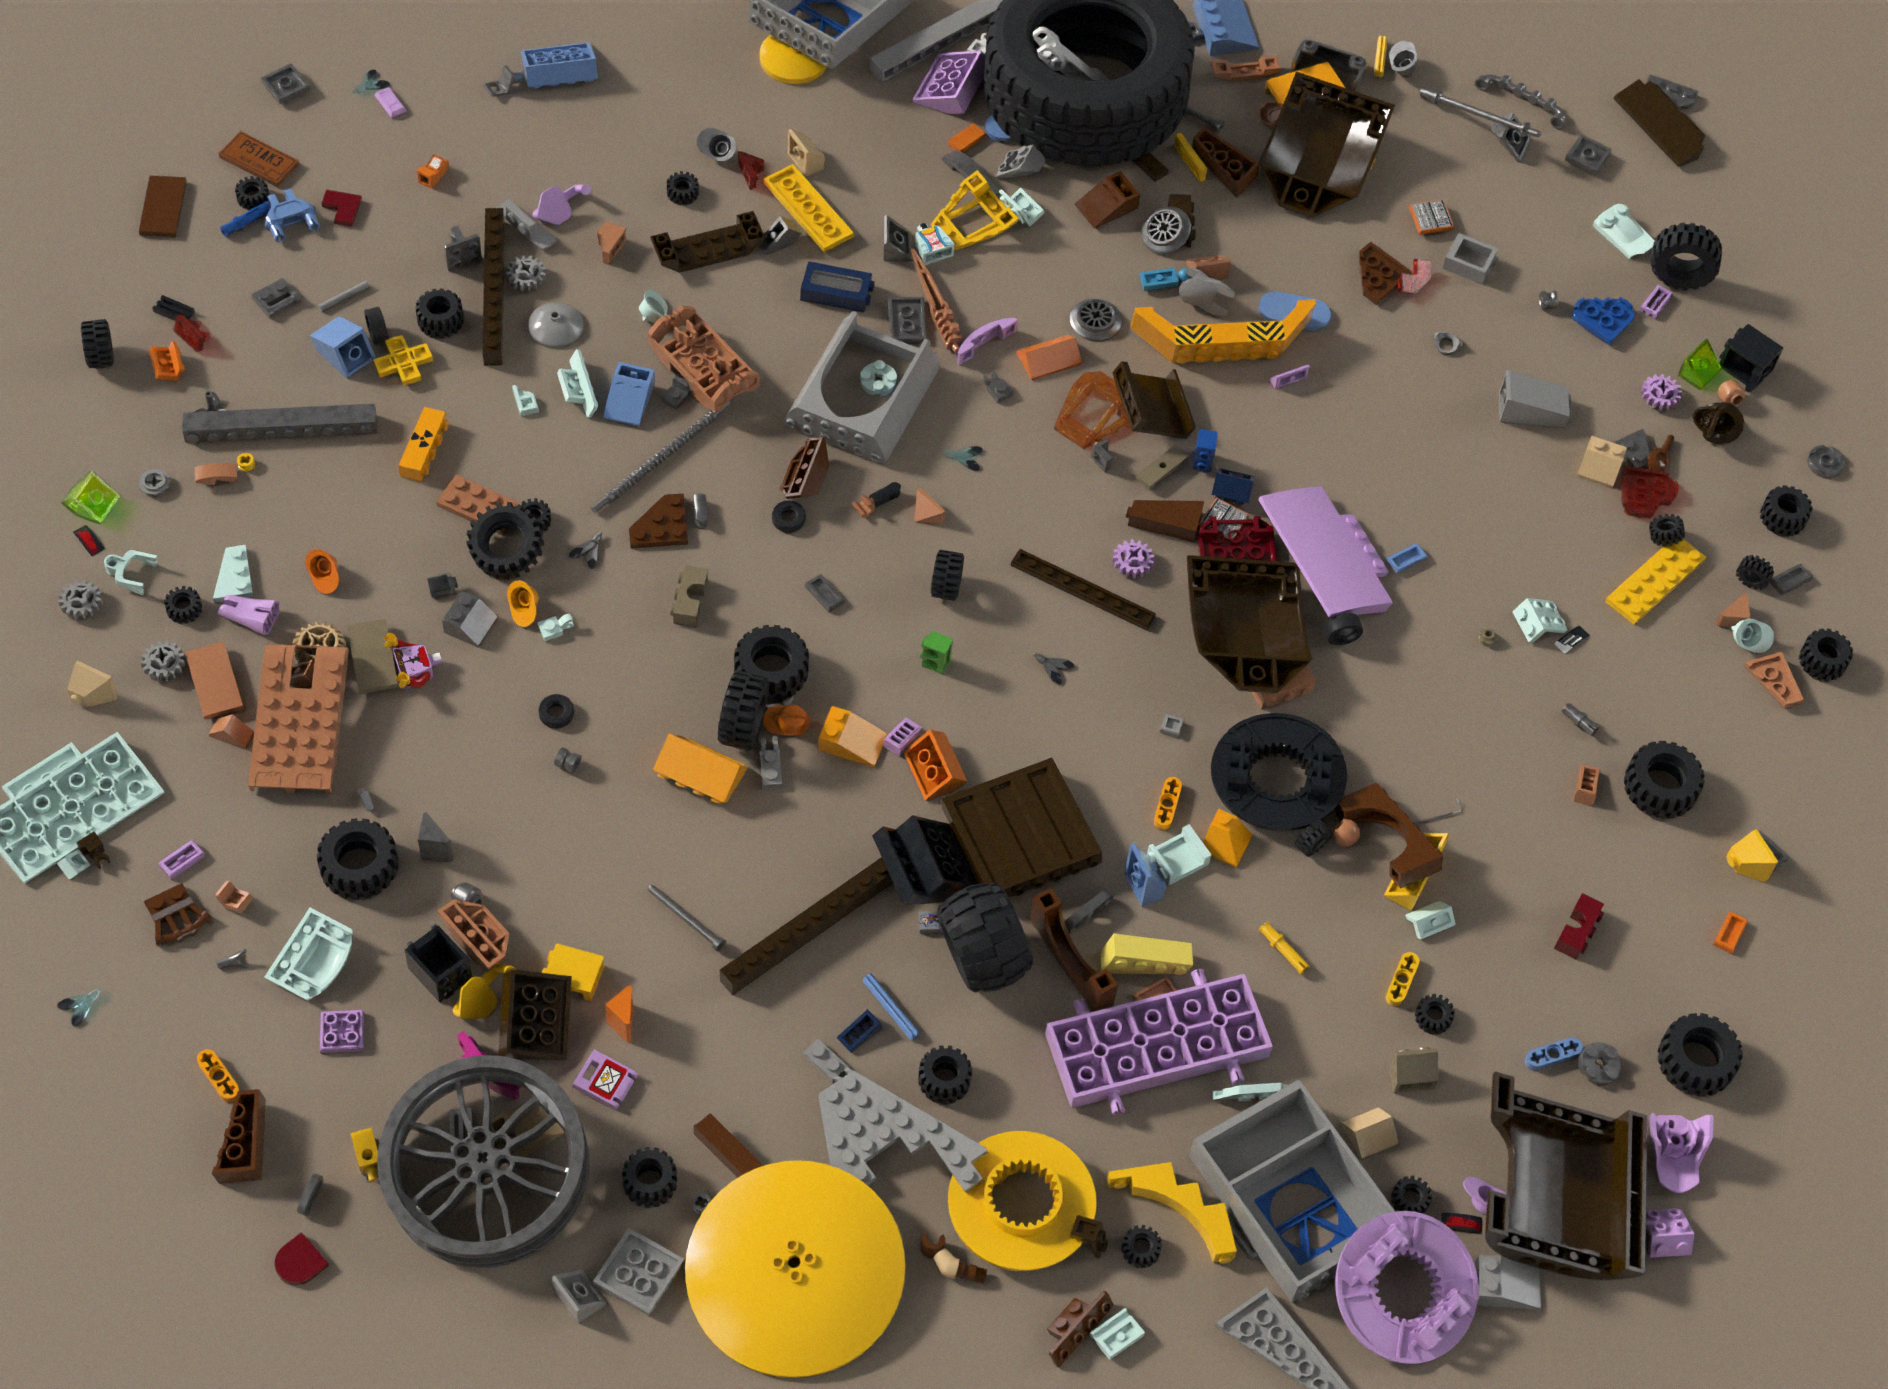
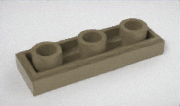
M1175 444L1136 475V479L1150 490L1186 462L1189 455Z

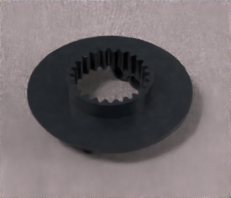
M1266 713L1244 719L1228 729L1214 750L1211 761V778L1214 789L1222 803L1238 818L1263 829L1293 831L1310 827L1313 822L1325 819L1336 809L1345 793L1347 768L1344 756L1336 741L1320 726L1295 715ZM1270 753L1274 756L1280 753L1282 757L1289 755L1290 760L1295 758L1296 764L1301 763V769H1305L1304 774L1307 776L1305 785L1300 788V793L1295 791L1294 796L1288 794L1287 798H1284L1283 795L1276 798L1275 794L1268 796L1267 791L1261 793V788H1255L1256 783L1251 782L1250 769H1252V765L1257 763V759L1262 760L1263 755L1269 757Z

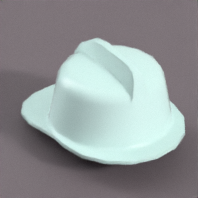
M646 290L644 299L639 306V311L643 315L642 321L644 323L647 321L655 323L660 317H665L668 307L666 302L654 290Z
M1746 619L1739 621L1735 626L1731 627L1733 637L1741 648L1754 653H1763L1770 649L1773 644L1774 632L1765 623L1755 619Z

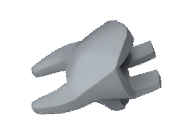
M1189 266L1186 274L1193 278L1181 283L1179 293L1182 300L1186 303L1197 305L1208 313L1227 316L1228 311L1217 305L1214 300L1217 293L1234 298L1235 292L1223 282L1213 277L1209 278L1203 271Z

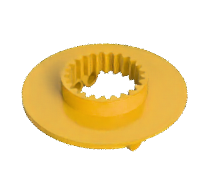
M1004 1132L979 1142L980 1145L987 1149L988 1154L974 1162L973 1166L983 1178V1182L965 1193L952 1175L948 1192V1208L951 1222L966 1247L980 1259L991 1265L1018 1272L1046 1268L1065 1260L1073 1254L1084 1242L1073 1239L1070 1235L1077 1215L1094 1220L1096 1214L1095 1187L1090 1173L1081 1159L1063 1143L1036 1132ZM1027 1169H1030L1031 1174L1038 1172L1039 1178L1045 1177V1183H1050L1049 1189L1053 1190L1052 1196L1054 1198L1053 1208L1050 1209L1049 1216H1044L1043 1222L1037 1220L1036 1225L1029 1222L1028 1227H1025L1023 1223L1016 1226L1015 1221L1007 1223V1217L1000 1218L1001 1212H995L996 1206L992 1204L993 1197H991L993 1186L1004 1181L1009 1175L1011 1176L1021 1170L1025 1173Z

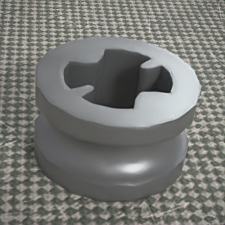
M705 1193L696 1194L692 1199V1210L694 1213L701 1215L711 1202L710 1197ZM702 1200L705 1203V1207L701 1208L698 1205V1201Z

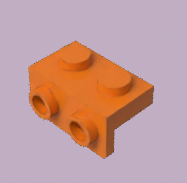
M172 341L170 347H150L149 354L156 380L178 381L181 374L184 373V363L181 362V351L177 346V342Z

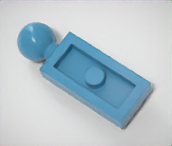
M1175 268L1140 272L1139 275L1143 291L1176 287L1179 285V280L1183 282L1192 277L1186 274V268L1181 269L1179 273H1176Z

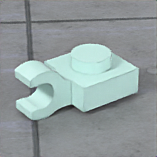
M565 614L559 620L554 616L537 623L545 642L562 636V630L574 626L571 614Z

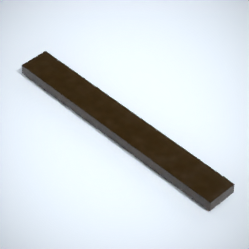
M1019 549L1011 561L1012 567L1146 631L1156 616L1155 612L1022 549Z

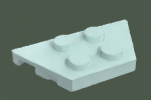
M1283 1083L1238 1085L1225 1088L1223 1091H1212L1213 1100L1238 1098V1102H1247L1255 1097H1259V1100L1262 1101L1288 1085Z

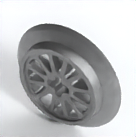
M1163 207L1154 211L1146 218L1141 229V238L1144 245L1150 251L1159 254H1166L1179 249L1190 235V219L1183 210L1176 207Z
M1087 299L1073 307L1070 313V324L1075 332L1084 338L1105 340L1114 336L1120 330L1122 316L1119 310L1108 301Z

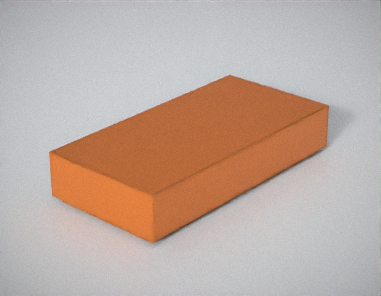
M973 123L949 139L948 145L954 150L964 152L985 138L986 133Z
M1730 911L1713 945L1732 954L1749 920Z

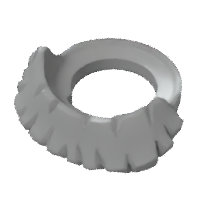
M1436 332L1433 335L1435 347L1442 354H1452L1463 345V341L1450 332ZM1444 338H1450L1453 340V348L1448 351L1442 350L1439 347V342Z

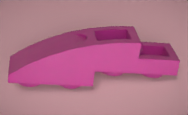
M465 1031L457 1035L458 1045L464 1051V1054L461 1055L462 1058L486 1055L484 1051L480 1052L477 1049L478 1045L472 1036L468 1037ZM500 1082L488 1083L489 1089L514 1100L520 1098V1086Z

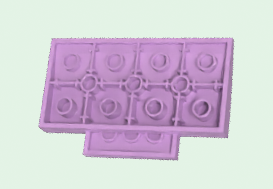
M1322 486L1292 489L1259 497V502L1328 617H1335L1344 613L1356 615L1383 613L1388 610L1393 602L1378 577H1385L1389 571L1354 514L1339 515Z

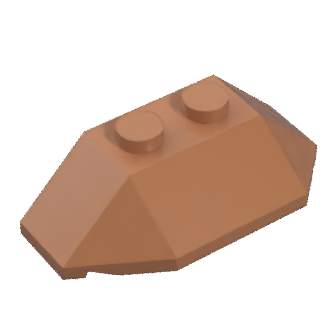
M453 899L437 911L451 936L478 966L489 970L506 958L510 933L484 905Z

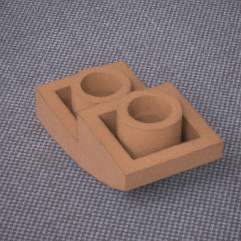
M211 463L194 468L195 483L215 485L216 480L236 482L237 480L236 464Z

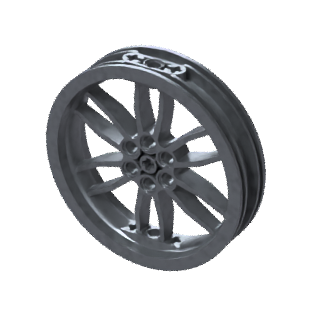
M482 1055L462 1058L444 1064L424 1075L402 1095L392 1109L384 1125L378 1148V1176L381 1189L389 1208L402 1229L426 1252L449 1263L467 1267H495L513 1263L545 1247L564 1230L575 1215L583 1199L589 1176L590 1159L587 1138L577 1111L566 1092L555 1080L540 1069L526 1062L503 1056ZM482 1083L484 1097L483 1126L473 1128L467 1115L463 1087ZM488 1083H509L526 1088L533 1095V1098L516 1110L497 1133H492V1104ZM457 1090L459 1110L465 1123L468 1137L460 1140L439 1128L416 1121L432 1104L445 1095ZM537 1106H541L548 1114L546 1119L531 1130L510 1139L511 1134L520 1122ZM556 1122L566 1133L569 1151L568 1167H562L541 1159L512 1156L513 1153L538 1139ZM410 1130H415L442 1140L452 1146L450 1153L430 1152L406 1146L404 1143ZM479 1137H486L483 1143H476ZM506 1143V1147L504 1149H496L498 1144ZM469 1151L466 1157H459L461 1152ZM401 1154H407L428 1162L456 1165L454 1169L429 1183L413 1199H410L403 1191L400 1176ZM483 1158L488 1160L486 1163L481 1162ZM502 1164H510L508 1169L500 1170ZM517 1169H536L566 1177L560 1192H556L530 1183L516 1173ZM465 1172H472L469 1178H462ZM486 1178H493L490 1184H483ZM504 1181H508L532 1194L553 1199L554 1202L537 1220L513 1234L510 1213L500 1186ZM458 1182L459 1185L447 1201L431 1216H426L419 1205L436 1192ZM472 1188H476V1216L480 1241H461L440 1234L434 1225L449 1214ZM496 1193L502 1208L506 1237L487 1241L484 1221L486 1195Z

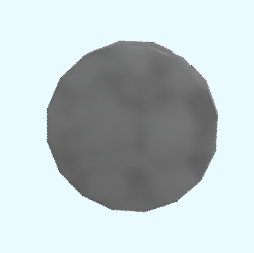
M1819 445L1814 447L1808 455V467L1817 476L1823 478L1837 477L1845 467L1844 456L1832 446L1825 447V445Z

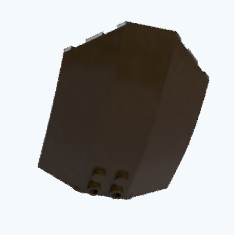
M1296 71L1273 131L1258 162L1278 206L1313 218L1357 198L1373 164L1395 105Z
M1187 555L1190 613L1198 652L1238 691L1278 693L1313 660L1304 624L1300 568L1297 563Z

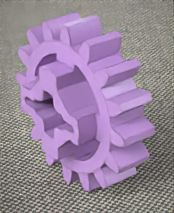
M1656 374L1653 375V378L1648 377L1647 381H1644L1642 385V399H1647V405L1653 404V409L1656 406L1659 407V410H1662L1663 407L1669 410L1670 406L1674 408L1676 403H1679L1682 391H1680L1681 386L1675 385L1677 380L1671 381V376L1664 378L1663 374L1660 377Z
M1131 539L1130 543L1125 540L1123 546L1118 544L1117 549H1114L1112 560L1115 563L1114 568H1120L1119 574L1125 572L1127 578L1129 575H1132L1136 579L1138 574L1140 577H1143L1144 572L1148 574L1150 568H1153V550L1147 549L1148 544L1141 545L1140 540L1137 543H1134L1133 539Z

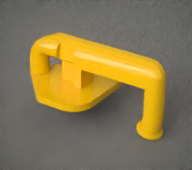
M498 963L487 970L481 977L474 976L470 978L460 990V999L453 1008V1014L463 1019L486 1018L497 1005V997L488 985L500 973L504 974L511 969L516 970L515 967Z

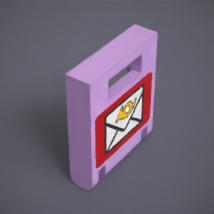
M594 1049L573 1082L572 1088L613 1110H618L619 1104L617 1102H623L634 1083L633 1079L637 1078L638 1073ZM592 1064L597 1069L589 1081L583 1077Z

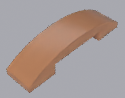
M1276 55L1260 57L1259 62L1229 65L1228 60L1211 61L1210 63L1214 76L1228 81L1259 79L1281 70Z

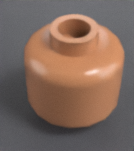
M1728 380L1720 385L1718 397L1722 402L1739 406L1744 401L1745 390L1737 381Z

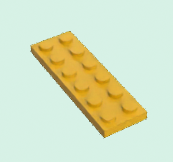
M794 164L763 179L764 185L823 252L854 237V232Z
M1684 539L1678 541V544L1672 543L1673 546L1666 544V547H1662L1606 598L1605 603L1635 625L1705 561L1706 556Z

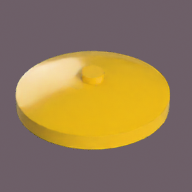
M772 35L764 40L760 48V63L763 70L771 78L782 83H808L820 77L827 68V66Z

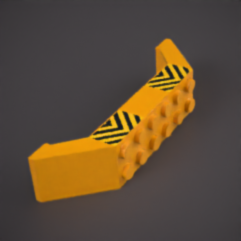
M1316 299L1298 300L1296 307L1283 321L1174 326L1154 312L1153 307L1135 308L1131 330L1171 363L1238 361L1241 359L1257 360L1259 358L1275 359L1282 355L1309 323L1316 306Z

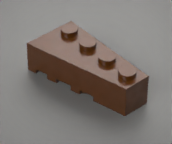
M1203 127L1193 137L1192 148L1236 198L1258 176L1260 163L1206 127Z
M259 1089L237 1092L230 1114L229 1126L224 1133V1142L217 1155L218 1161L212 1171V1175L219 1184L262 1180L266 1099Z

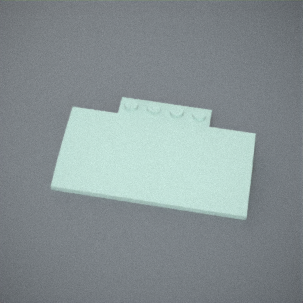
M118 732L83 754L71 742L2 786V790L10 800L0 806V855L25 884L77 850L76 842L93 831L97 836H100L165 792Z

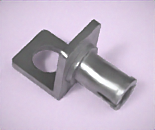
M503 65L499 81L485 83L484 87L492 97L509 94L512 84L525 82V74L523 71L512 73L507 65ZM491 87H498L500 91H494Z

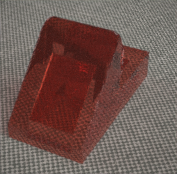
M740 151L738 152V165L749 189L756 188V180H759L758 173L764 171V160Z

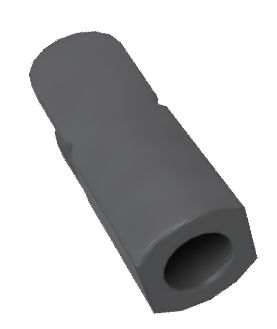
M700 493L694 495L693 502L695 525L697 528L703 529L707 526L706 495Z

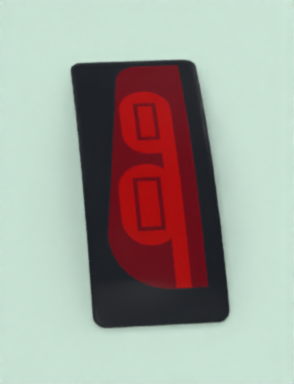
M87 525L73 531L90 556H94L104 550L100 541Z
M1443 1212L1441 1214V1222L1450 1229L1482 1233L1481 1217L1459 1213Z

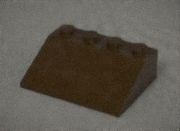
M514 969L503 974L498 1056L528 1060H567L572 976Z

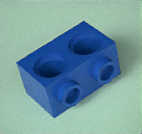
M1199 429L1192 469L1211 472L1216 450L1217 431Z

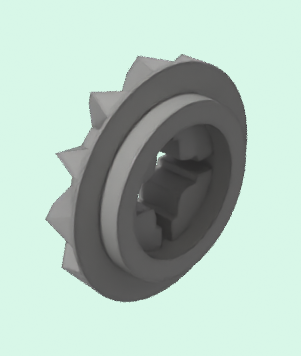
M151 469L144 472L138 481L141 492H145L147 496L153 494L155 497L158 493L163 494L165 489H169L170 483L167 473L159 469ZM154 479L157 481L155 487L152 486Z

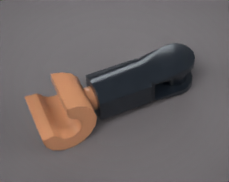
M892 482L886 487L870 494L869 498L867 495H861L862 501L859 503L854 502L852 506L862 518H867L876 507L889 500L898 498L901 485L898 482Z

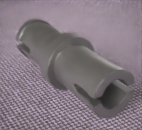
M1571 703L1566 704L1569 710L1565 707L1562 709V713L1573 720L1574 725L1580 726L1590 736L1596 734L1590 727L1598 732L1600 726L1596 725L1587 717L1585 712L1581 713Z

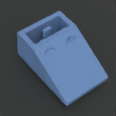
M618 362L603 418L640 426L655 385V370Z

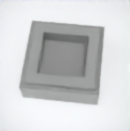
M1165 714L1160 733L1179 738L1185 719Z

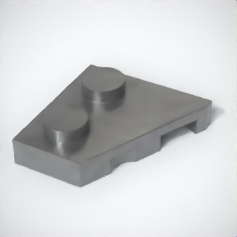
M1644 429L1614 442L1615 444L1627 447L1624 460L1634 472L1648 467L1647 458L1650 453Z

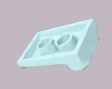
M1616 204L1601 213L1593 223V227L1628 259L1637 254H1644L1653 248L1655 240L1629 215L1628 207L1623 204Z

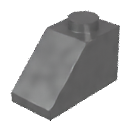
M780 216L764 233L765 240L760 246L765 254L768 255L791 246L802 233L793 220Z

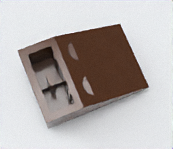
M1119 171L1103 179L1079 199L1075 206L1095 229L1138 209L1141 194L1126 176Z

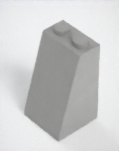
M1506 370L1499 391L1500 422L1566 428L1568 420L1572 418V409H1569L1571 395L1568 393V387Z

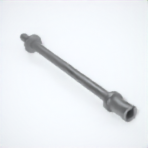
M1423 87L1420 91V97L1431 100L1434 104L1442 102L1518 130L1521 137H1525L1527 134L1534 137L1541 136L1539 130L1530 128L1529 122H1524L1523 125L1443 96L1442 91L1439 90L1434 91Z

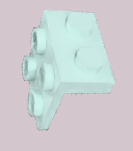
M1021 188L1011 197L1002 189L999 191L1001 195L999 199L1005 204L1006 208L1009 207L1021 224L1026 223L1030 227L1045 213Z
M1527 598L1513 611L1526 639L1530 643H1534L1545 632L1565 633L1567 631L1565 621L1559 615L1557 606L1552 601Z

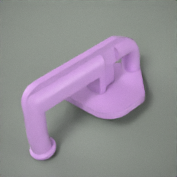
M588 184L574 185L564 192L559 187L547 189L541 194L538 208L533 212V218L555 225L562 224L572 214L567 200L578 193L588 195L591 192V187Z

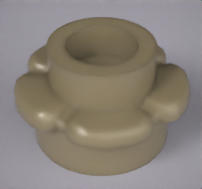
M1487 628L1479 631L1480 636L1478 638L1482 645L1491 646L1497 640V634L1494 633L1493 629Z

